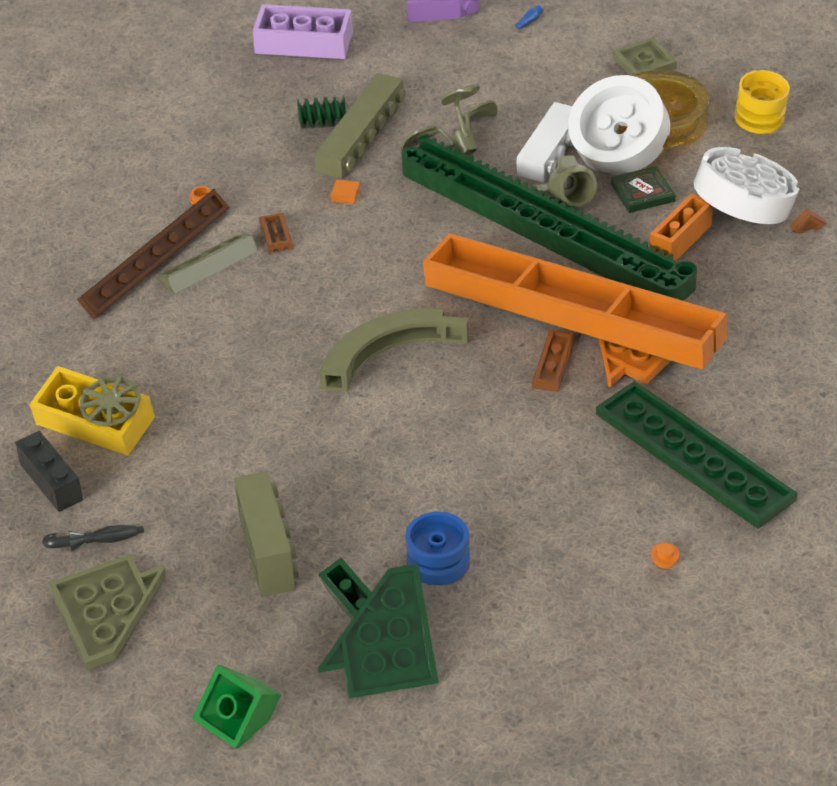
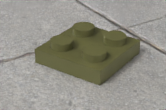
M654 37L613 50V59L629 76L645 80L677 69V61Z

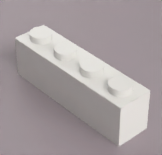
M553 103L517 156V176L544 183L547 177L555 171L558 158L564 156L567 147H571L573 144L568 132V119L573 106Z

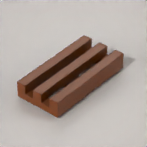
M283 213L259 217V223L269 254L273 253L275 249H278V252L283 251V248L286 247L288 250L293 249V243ZM275 220L280 221L285 241L280 240ZM268 221L270 222L271 229L274 235V243L271 242V238L266 225V222Z

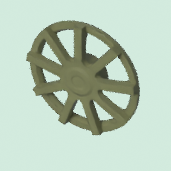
M122 375L103 379L100 377L98 381L91 384L87 389H83L79 407L82 415L89 422L99 426H113L128 420L135 414L140 405L141 395L136 383L123 378ZM114 383L111 390H108L105 384ZM121 383L127 385L126 388L117 392ZM101 386L103 393H98L93 390ZM130 391H134L136 397H122ZM88 396L98 398V400L86 402ZM122 403H134L135 406L129 413L122 407ZM99 405L90 416L87 414V408ZM102 411L107 413V422L95 419ZM120 411L124 415L123 418L112 421V413Z

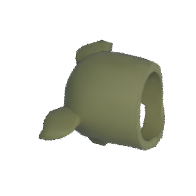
M565 155L558 158V167L551 174L549 183L533 185L536 187V192L543 190L544 195L551 194L553 199L559 198V203L567 202V207L586 205L593 199L598 188L592 170L583 165H578L574 155Z

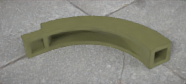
M424 308L394 312L370 320L346 334L329 351L320 368L321 389L348 392L353 377L367 361L381 352L399 345L420 341L467 344L469 338L468 318L444 316V309Z

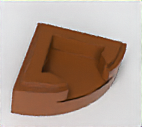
M806 208L789 226L793 232L801 234L804 233V230H819L826 225L824 218Z

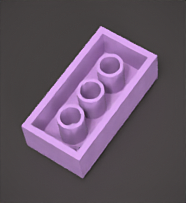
M262 4L253 28L255 54L345 59L353 34L351 9Z

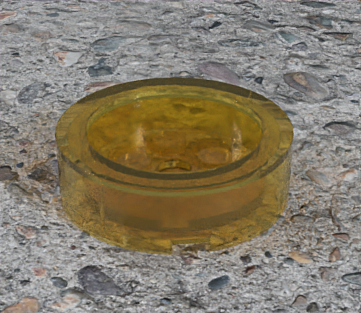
M649 70L632 75L652 85L667 109L670 118V134L662 146L663 150H670V147L681 144L687 146L698 140L705 133L708 126L709 94L701 82L687 74L671 70ZM619 125L617 129L618 134L624 133L627 130V126Z

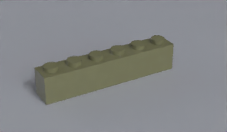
M377 73L315 152L317 173L343 179L346 173L353 169L355 161L358 157L363 156L367 145L374 141L376 133L383 129L385 121L389 116H393L397 105L404 101L406 91L403 89V79Z

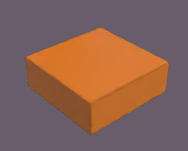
M336 179L330 194L331 201L355 204L360 191V182Z

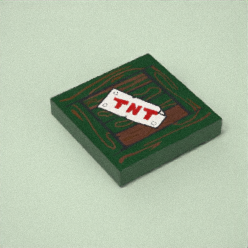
M657 166L611 177V185L629 213L675 202L676 195Z

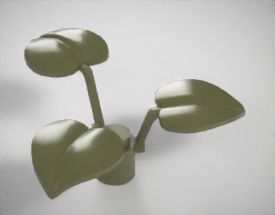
M479 84L469 85L445 94L441 98L442 105H448L454 102L461 129L453 133V139L442 127L436 128L435 125L416 130L405 138L401 151L418 141L423 135L429 134V137L441 133L452 147L456 145V148L459 149V154L465 152L467 155L476 152L478 148L472 135L470 119L482 116H497L495 101L483 102L462 114L459 101L476 94L480 90Z

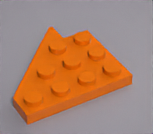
M598 339L607 385L609 387H612L624 375L647 385L671 361Z

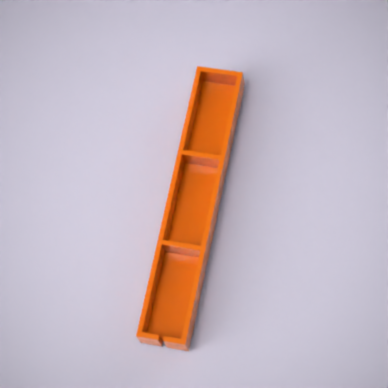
M449 233L423 261L425 285L701 370H704L713 358L714 352H717L727 339V313Z

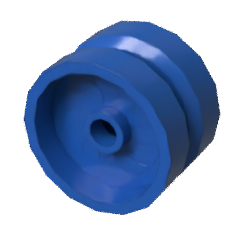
M437 511L422 514L412 520L406 529L405 535L407 565L418 564L421 582L428 585L441 586L454 583L462 578L469 569L470 564L469 530L466 523L456 515Z

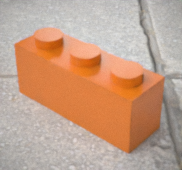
M691 193L650 233V247L657 246L656 252L665 250V256L673 254V260L677 261L712 226L713 206L702 197Z

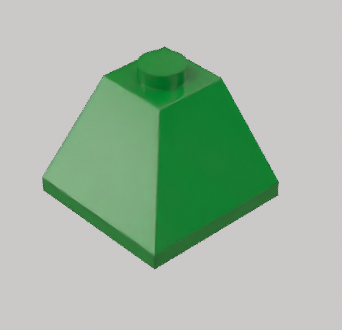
M217 665L192 719L235 749H239L270 720L281 694L255 678L222 665Z

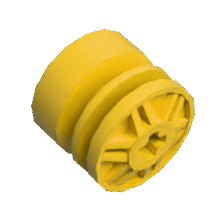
M757 70L745 74L739 83L738 99L734 114L736 123L742 129L757 134H769L779 130L783 126L790 89L788 81L781 75L766 70Z

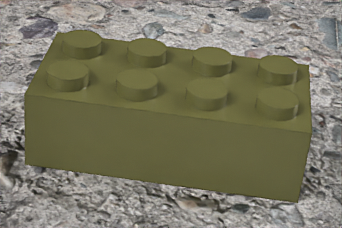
M268 471L235 477L234 483L239 518L261 597L294 591V579L299 578L296 561L292 562V559H297L294 542L287 540L291 538L288 522L281 519L285 518L282 501H276V498H279L276 481L270 482Z

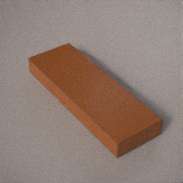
M549 329L532 380V388L554 392L559 391L575 342V333Z

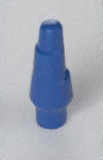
M537 5L529 9L515 25L516 28L521 29L538 19L539 15L543 13V8Z

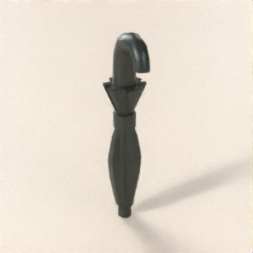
M112 525L98 529L93 533L86 532L84 534L68 530L69 535L56 537V533L45 535L42 539V544L46 548L52 549L71 546V551L84 543H114L128 539L139 533H144V527Z

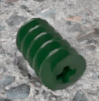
M345 95L342 97L341 103H339L336 96H333L332 103H329L327 97H324L322 104L319 103L317 97L314 98L313 104H310L308 98H305L303 105H301L297 99L298 119L302 129L306 127L307 121H309L311 128L315 127L316 121L319 122L321 127H324L326 120L333 127L335 120H338L339 123L346 114Z

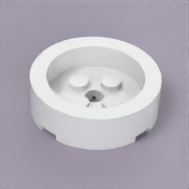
M617 75L592 84L577 98L569 115L568 132L582 160L590 168L617 176L641 170L660 155L664 149L662 146L670 134V118L659 94L652 85L638 77ZM619 125L627 126V130L622 134L616 133Z
M717 147L706 151L694 180L696 192L713 207L736 218L761 224H777L785 221L799 192V188L796 187L798 183L796 178L779 164L755 153L753 157L740 154V149L730 147Z

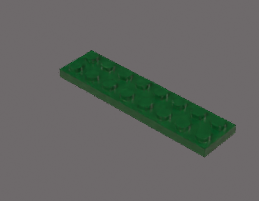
M633 381L596 406L597 416L757 529L797 501L798 492L636 381Z

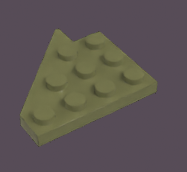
M131 554L48 582L50 591L87 670L116 660L166 577L164 565L140 573Z

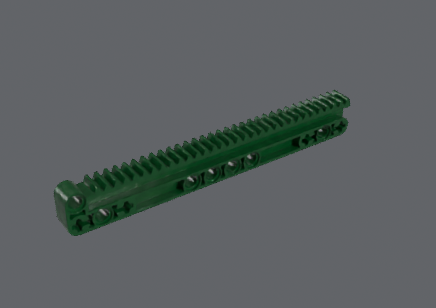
M429 134L419 138V147H408L402 151V173L406 178L606 279L682 301L687 299L696 290L697 266L693 262H677L673 260V254L665 256V250L656 252L657 246L654 245L648 248L647 241L640 244V238L632 239V234L624 235V230L622 229L615 231L616 226L607 227L606 221L599 224L598 217L591 220L590 213L583 216V210L575 212V206L567 208V202L559 204V198L552 200L551 194L544 196V191L536 192L535 186L528 188V183L520 184V179L513 180L512 175L505 177L504 171L497 173L496 167L490 169V164L482 165V160L474 162L473 156L467 158V153L459 154V149L452 150L451 145L444 147L443 141L437 143V138L430 139Z

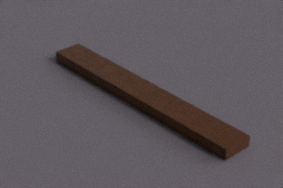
M215 189L211 190L80 296L77 301L95 319L230 207Z

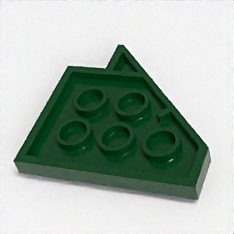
M418 564L387 569L317 668L318 673L343 669L348 699L439 683Z

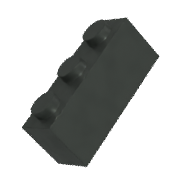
M40 430L15 442L20 465L58 512L83 501L79 477Z

